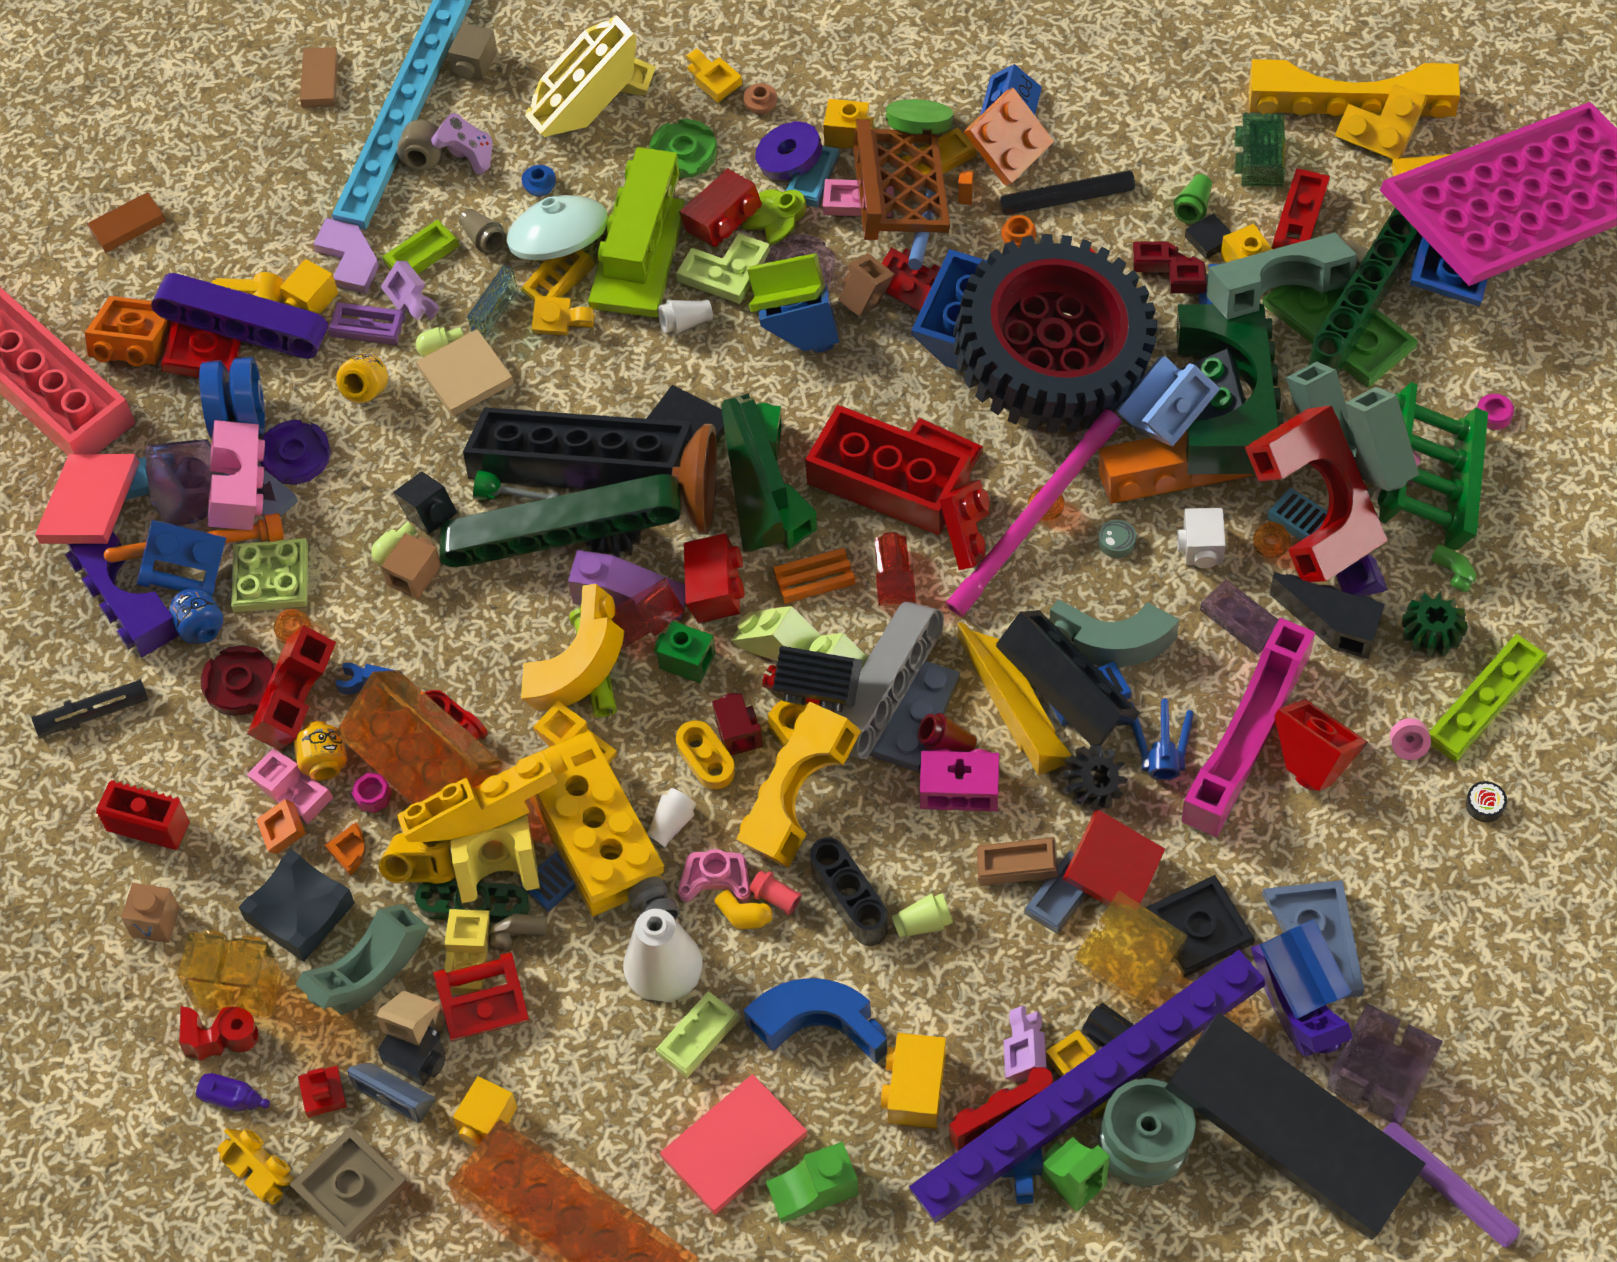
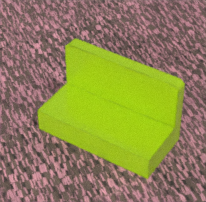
M817 253L750 266L747 270L754 293V298L749 304L751 312L815 300L826 287Z

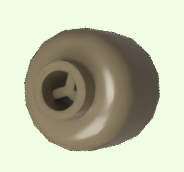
M414 120L405 126L397 146L399 159L404 165L418 171L429 170L436 166L444 148H436L432 145L431 139L439 128L437 125L426 120Z

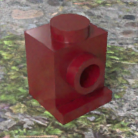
M729 693L718 700L712 701L714 718L722 744L731 756L763 747L761 727L757 722L754 708L752 705L745 706L742 693Z

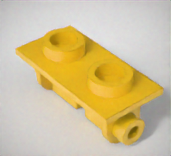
M226 1128L224 1132L231 1140L226 1139L218 1146L219 1159L238 1178H243L251 1168L253 1172L244 1184L263 1203L269 1202L271 1205L278 1203L283 1197L282 1187L290 1186L289 1184L294 1180L289 1174L291 1171L290 1166L278 1156L270 1155L262 1147L264 1144L263 1139L252 1130L247 1128L244 1130Z

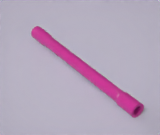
M1105 409L1086 431L1081 442L973 573L964 579L946 601L945 605L949 610L959 617H963L998 570L1095 452L1104 446L1122 424L1121 419L1115 413Z

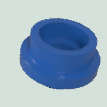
M545 165L529 167L525 170L521 179L523 188L531 195L538 197L549 194L556 184L554 171Z

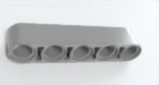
M906 601L898 607L861 669L855 705L843 704L842 712H835L849 719L861 730L848 756L865 759L874 749L941 635L944 625V615L941 610Z

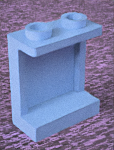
M1159 356L1139 380L1130 395L1117 407L1116 412L1140 434L1174 446L1220 388L1197 366L1189 363L1184 370H1181L1167 357Z

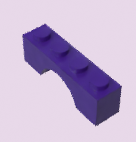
M113 531L108 544H67L70 550L64 554L75 573L80 570L83 571L86 577L81 580L91 597L95 598L99 595L103 600L99 607L110 624L115 621L118 622L121 628L117 630V633L128 650L135 647L142 658L179 636L173 627L172 615L155 591L136 594L123 591L115 586L117 573L126 560L110 563L104 558L106 549L122 546Z

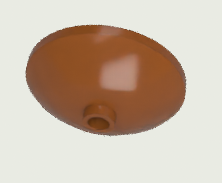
M704 424L696 431L684 449L680 467H673L672 476L676 477L680 482L682 510L692 528L699 535L709 534L713 520L717 483V438L714 424Z

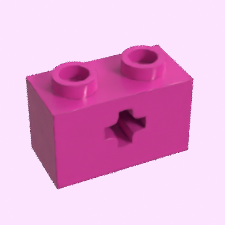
M948 749L921 751L920 809L998 812L999 753H990L983 749H976L970 752H952ZM956 776H963V779H956Z

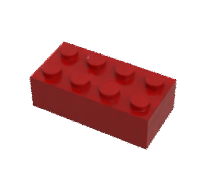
M838 404L805 459L808 485L936 535H940L946 524L939 499L970 481L969 454Z

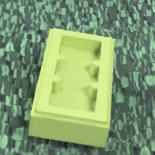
M708 991L655 1049L656 1054L684 1077L688 1078L740 1020L739 1014Z

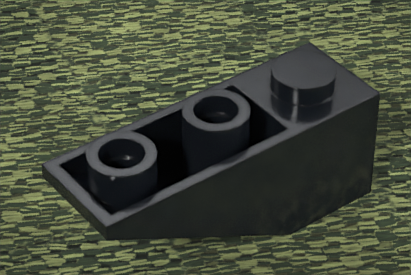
M1274 572L1270 596L1307 628L1314 631L1332 649L1369 659L1385 604L1377 602L1368 596H1356L1339 591L1331 585H1318L1304 581L1296 575H1284Z

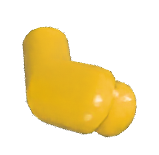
M730 890L723 891L714 900L720 911L736 929L762 928L765 924H769L773 918L772 909L768 904H740Z

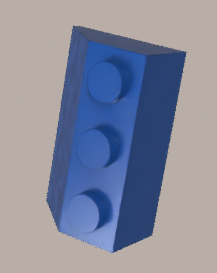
M949 249L913 325L911 335L944 366L959 370L957 367L959 355H954L953 349L955 338H953L954 327L967 282L971 274H975L977 265L984 259Z

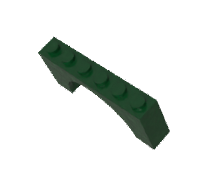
M1178 304L1176 324L1178 355L1206 358L1227 349L1237 363L1239 375L1248 383L1253 392L1244 404L1232 412L1208 420L1194 421L1189 426L1186 437L1188 474H1256L1245 447L1284 423L1283 412H1277L1281 406L1280 388H1274L1278 384L1277 364H1271L1275 362V342L1268 341L1272 340V318H1266L1264 304L1259 305V311L1228 320L1214 304Z

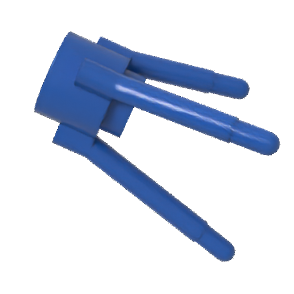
M1163 698L1161 700L1160 713L1161 741L1153 743L1150 751H1148L1138 717L1131 725L1142 757V770H1149V776L1153 779H1174L1180 775V771L1185 770V753L1194 713L1192 710L1186 712L1178 749H1176L1175 744L1170 742L1169 701Z

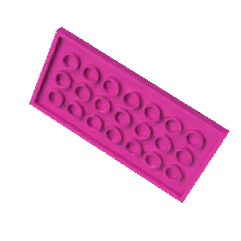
M1591 102L1388 178L1383 181L1380 191L1470 286L1617 226V128Z

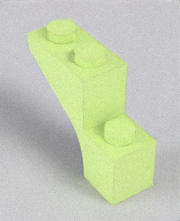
M792 606L748 612L738 622V630L731 639L737 647L778 661L780 646L862 660L861 669L868 659L844 633L821 635Z

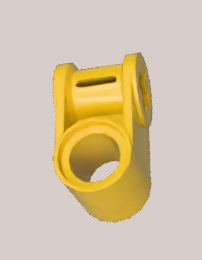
M403 833L397 834L390 841L378 863L379 871L386 880L398 884L408 882L439 884L451 881L456 877L450 849L451 840L408 842Z

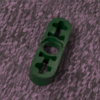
M457 881L439 884L424 882L416 890L415 901L419 912L428 919L448 920L450 909L467 910L462 907ZM478 882L476 886L477 894L482 896L484 901L476 910L489 911L490 923H498L516 913L528 915L530 902L526 891L521 886L516 884ZM433 893H439L442 900H437L435 906H429L426 899H431ZM452 893H455V908H451L449 900L452 901ZM490 895H494L495 900H496V903H493V906H494V910H493V911H490V909H491V899H490ZM510 897H516L518 904L514 905L512 911H507L505 904L509 903Z

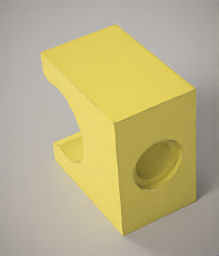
M528 814L485 832L451 839L452 862L462 903L476 901L478 896L476 886L478 882L488 874L497 871H513L520 874L523 888L526 891L540 888L535 845Z

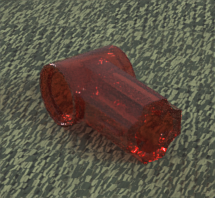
M897 532L883 533L879 538H875V557L878 573H876L878 606L902 604L905 601L916 603L913 570H910L907 538Z

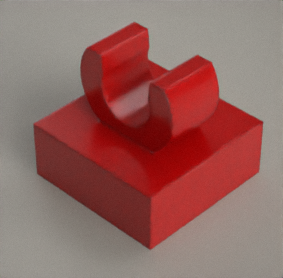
M337 1065L325 1069L324 1067L307 1071V1074L298 1076L304 1110L308 1118L347 1107L340 1070Z

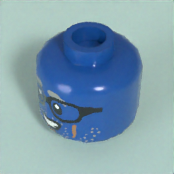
M186 589L179 592L172 599L169 612L173 617V627L182 640L190 644L208 643L217 637L219 630L222 628L224 616L209 593L205 590Z

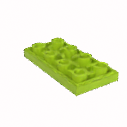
M672 198L646 283L607 278L604 275L603 263L599 262L588 300L590 308H593V310L658 318V307L662 304L682 225L679 211L686 206L685 199ZM615 200V204H614V208H613L612 214H615L616 209H617V207H616V200Z

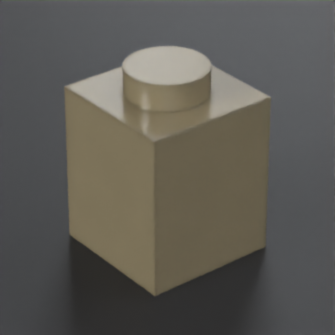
M462 23L448 51L452 74H457L464 79L484 80L498 51L494 30Z

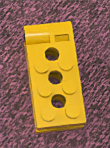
M586 731L541 750L550 762L558 783L529 799L571 875L591 916L594 917L628 902V892L640 881L650 877L662 878L661 874L664 873V865L592 733Z

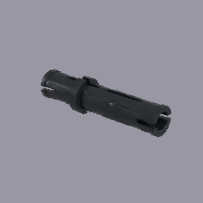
M140 678L132 683L103 691L73 703L71 699L64 701V706L37 716H31L40 739L43 736L70 727L73 730L81 728L80 724L112 714L144 701H149ZM122 695L126 696V698L112 702L110 704L98 708H93L94 705H97L99 703L120 697ZM82 709H87V712L66 718L58 722L55 721L56 718L77 712Z

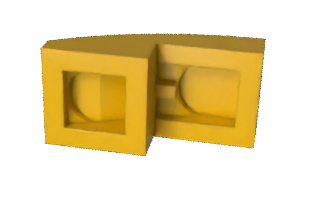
M557 701L533 726L535 733L549 747L590 731L587 722L560 701ZM591 732L608 764H610L617 756V750Z

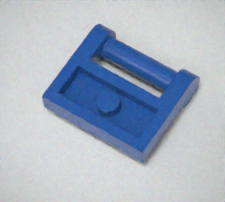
M152 520L137 578V585L148 588L150 584L176 591L199 589L205 590L213 596L226 537ZM156 559L205 571L203 581L153 570L154 561Z

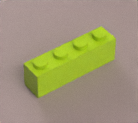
M637 147L633 160L627 161L625 167L626 181L624 187L618 188L616 195L617 209L615 214H610L608 218L606 242L601 241L598 250V261L603 263L605 277L646 283L680 176L677 153Z

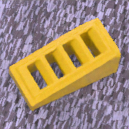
M582 249L569 255L547 259L520 290L534 302L535 296H543L535 290L539 285L549 291L546 297L561 298L588 274L596 264L591 256ZM568 258L575 262L572 267L565 262ZM560 267L566 271V274L562 276L555 270ZM551 276L558 283L553 286L545 279Z

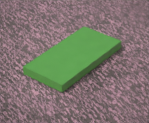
M1281 285L1265 296L1262 304L1313 344L1316 334L1345 287L1322 293L1302 285ZM1377 310L1342 368L1369 388L1417 347L1418 340Z

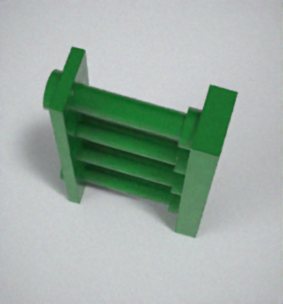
M1410 382L1400 393L1395 394L1399 401L1412 450L1449 464L1452 472L1450 481L1418 468L1419 475L1409 481L1445 494L1449 500L1448 512L1406 496V482L1405 486L1397 490L1386 491L1381 489L1378 496V505L1380 506L1379 521L1386 524L1398 512L1403 510L1442 525L1444 531H1446L1444 546L1452 550H1459L1477 535L1488 412L1475 407L1464 418L1459 420L1416 404L1418 384ZM1414 419L1451 433L1455 439L1454 450L1412 434Z

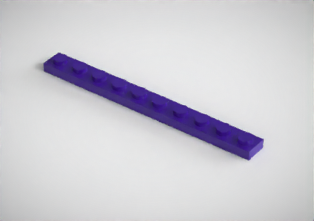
M1240 950L1236 951L909 1186L910 1192L936 1224L1108 1100L1119 1087L1137 1079L1198 1035L1219 1012L1223 1015L1227 1014L1265 986V978Z

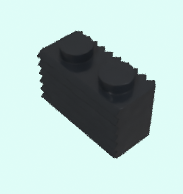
M780 646L772 690L773 692L784 694L782 701L805 705L806 698L820 700L819 706L842 712L843 704L855 705L862 660Z

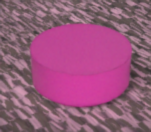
M1501 394L1485 395L1479 400L1477 408L1488 412V429H1503L1512 421L1514 406L1507 397Z

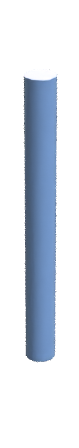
M926 187L924 196L930 199L936 193ZM928 210L922 216L928 220H933L934 213ZM915 232L908 266L913 270H918L922 267L930 232Z

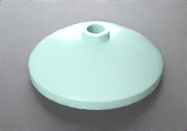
M571 195L547 197L529 207L513 222L507 233V244L510 251L522 259L547 260L562 257L581 250L598 239L606 230L609 217L606 208L601 203L588 197Z

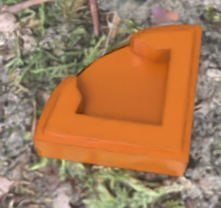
M962 171L959 175L958 203L972 205L974 171Z
M356 822L325 845L327 851L349 876L361 865L366 846H364V836Z

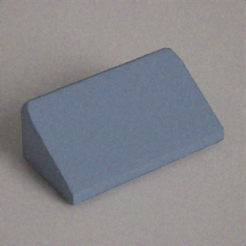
M373 1063L353 1065L347 1071L356 1090L417 1123L422 1122L435 1102L436 1098Z

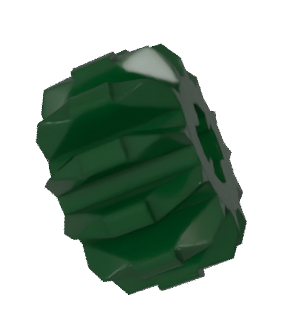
M1424 592L1420 596L1419 601L1411 600L1408 604L1407 612L1403 614L1401 620L1402 627L1404 628V641H1413L1412 647L1414 652L1422 647L1426 648L1428 658L1433 655L1436 649L1443 657L1449 653L1450 648L1457 650L1468 628L1467 622L1464 621L1466 616L1465 609L1456 608L1455 598L1448 601L1442 600L1441 592L1435 596V599H1431Z

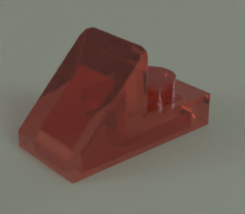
M666 578L615 607V616L612 618V621L624 630L621 650L651 632L654 637L657 636L685 611Z

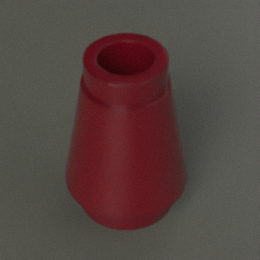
M942 713L926 715L918 728V740L928 750L948 749L952 752H970L976 747V736Z

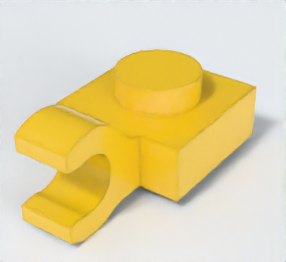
M697 48L686 55V58L691 62L687 66V70L695 76V84L717 103L742 85V76L720 57L711 62Z
M535 296L531 330L535 334L568 336L569 326L594 328L595 314H593V308L575 307L571 309L572 302L570 298Z

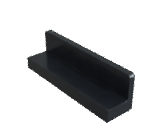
M1040 610L1019 612L996 643V647L1090 745H1102L1116 726L1130 725L1140 714Z

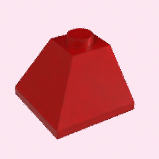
M1307 699L1279 708L1274 715L1286 769L1296 776L1295 780L1301 786L1309 790L1321 791L1330 787L1368 743V741Z

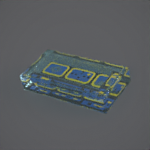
M503 265L467 316L471 332L478 329L485 339L518 292L514 269Z

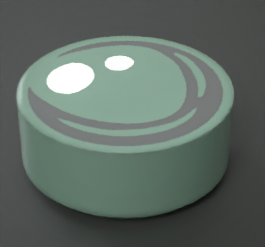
M1111 520L1101 527L1099 547L1104 554L1113 558H1122L1128 556L1134 550L1136 531L1131 524L1123 520Z

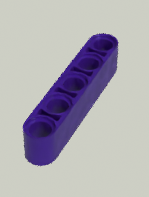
M168 273L164 276L151 303L152 310L166 320L304 359H311L317 355L328 330L327 321L317 313L177 273Z

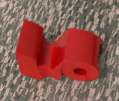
M184 1006L180 1008L179 1045L185 1057H194L199 1061H203L205 1058L213 1055H222L225 1047L234 1052L242 1053L249 1051L258 1042L259 1032L254 1018L249 1011L234 1006L222 1008L209 1030H204L202 1021L196 1011Z

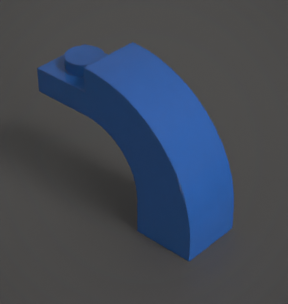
M806 978L785 982L764 992L744 1009L746 1026L772 1051L776 1050L790 1036L801 1029L811 1026H827L845 1034L875 1064L887 1054V1034L876 1020L871 1018L868 1021L871 1017L870 1000L855 989L836 981Z

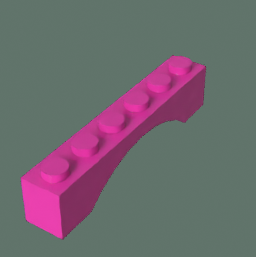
M1279 618L1262 651L1253 676L1228 728L1208 761L1200 769L1184 800L1182 823L1218 837L1276 724L1274 718L1276 711L1287 703L1311 656L1315 637L1314 631Z

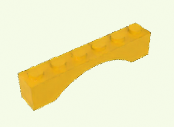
M1252 59L1249 77V112H1260L1262 114L1295 113L1297 115L1312 113L1340 116L1344 114L1348 104H1351L1376 115H1381L1393 85L1397 84L1428 97L1420 116H1433L1434 118L1456 117L1460 99L1459 64L1423 63L1412 71L1394 78L1375 82L1355 83L1335 81L1316 76L1298 68L1287 60Z

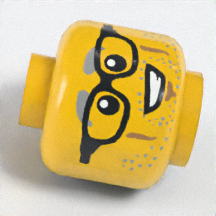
M357 354L344 362L337 371L336 384L338 390L350 402L359 404L369 402L386 388L388 384L387 368L382 360L373 354Z
M323 721L311 722L304 727V730L298 733L297 738L294 740L293 745L298 768L301 773L310 776L313 780L324 781L332 779L346 765L347 753L344 738L340 729L335 726L327 725Z

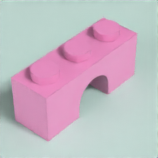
M214 421L210 471L226 473L229 476L212 475L208 506L209 527L252 530L254 517L262 515L263 494H257V488L262 489L264 467L257 466L258 461L263 462L265 440L258 439L259 424Z

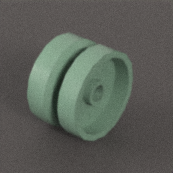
M1151 1078L1132 1080L1119 1087L1107 1102L1097 1144L1110 1156L1109 1171L1126 1183L1142 1187L1161 1185L1175 1177L1186 1161L1194 1138L1196 1119L1193 1108L1165 1088L1167 1082Z

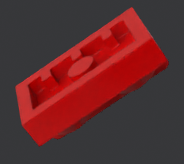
M891 247L882 264L895 275L885 293L920 313L941 267L933 264L930 269L922 264L920 269L913 270L908 266L911 250L905 248L901 253Z

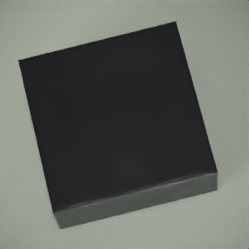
M1213 213L1185 229V238L1207 260L1222 250L1223 236L1232 232Z

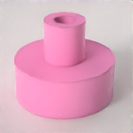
M1413 718L1403 719L1397 722L1390 732V742L1393 751L1402 759L1415 760L1421 758L1430 748V734L1426 725L1420 720Z

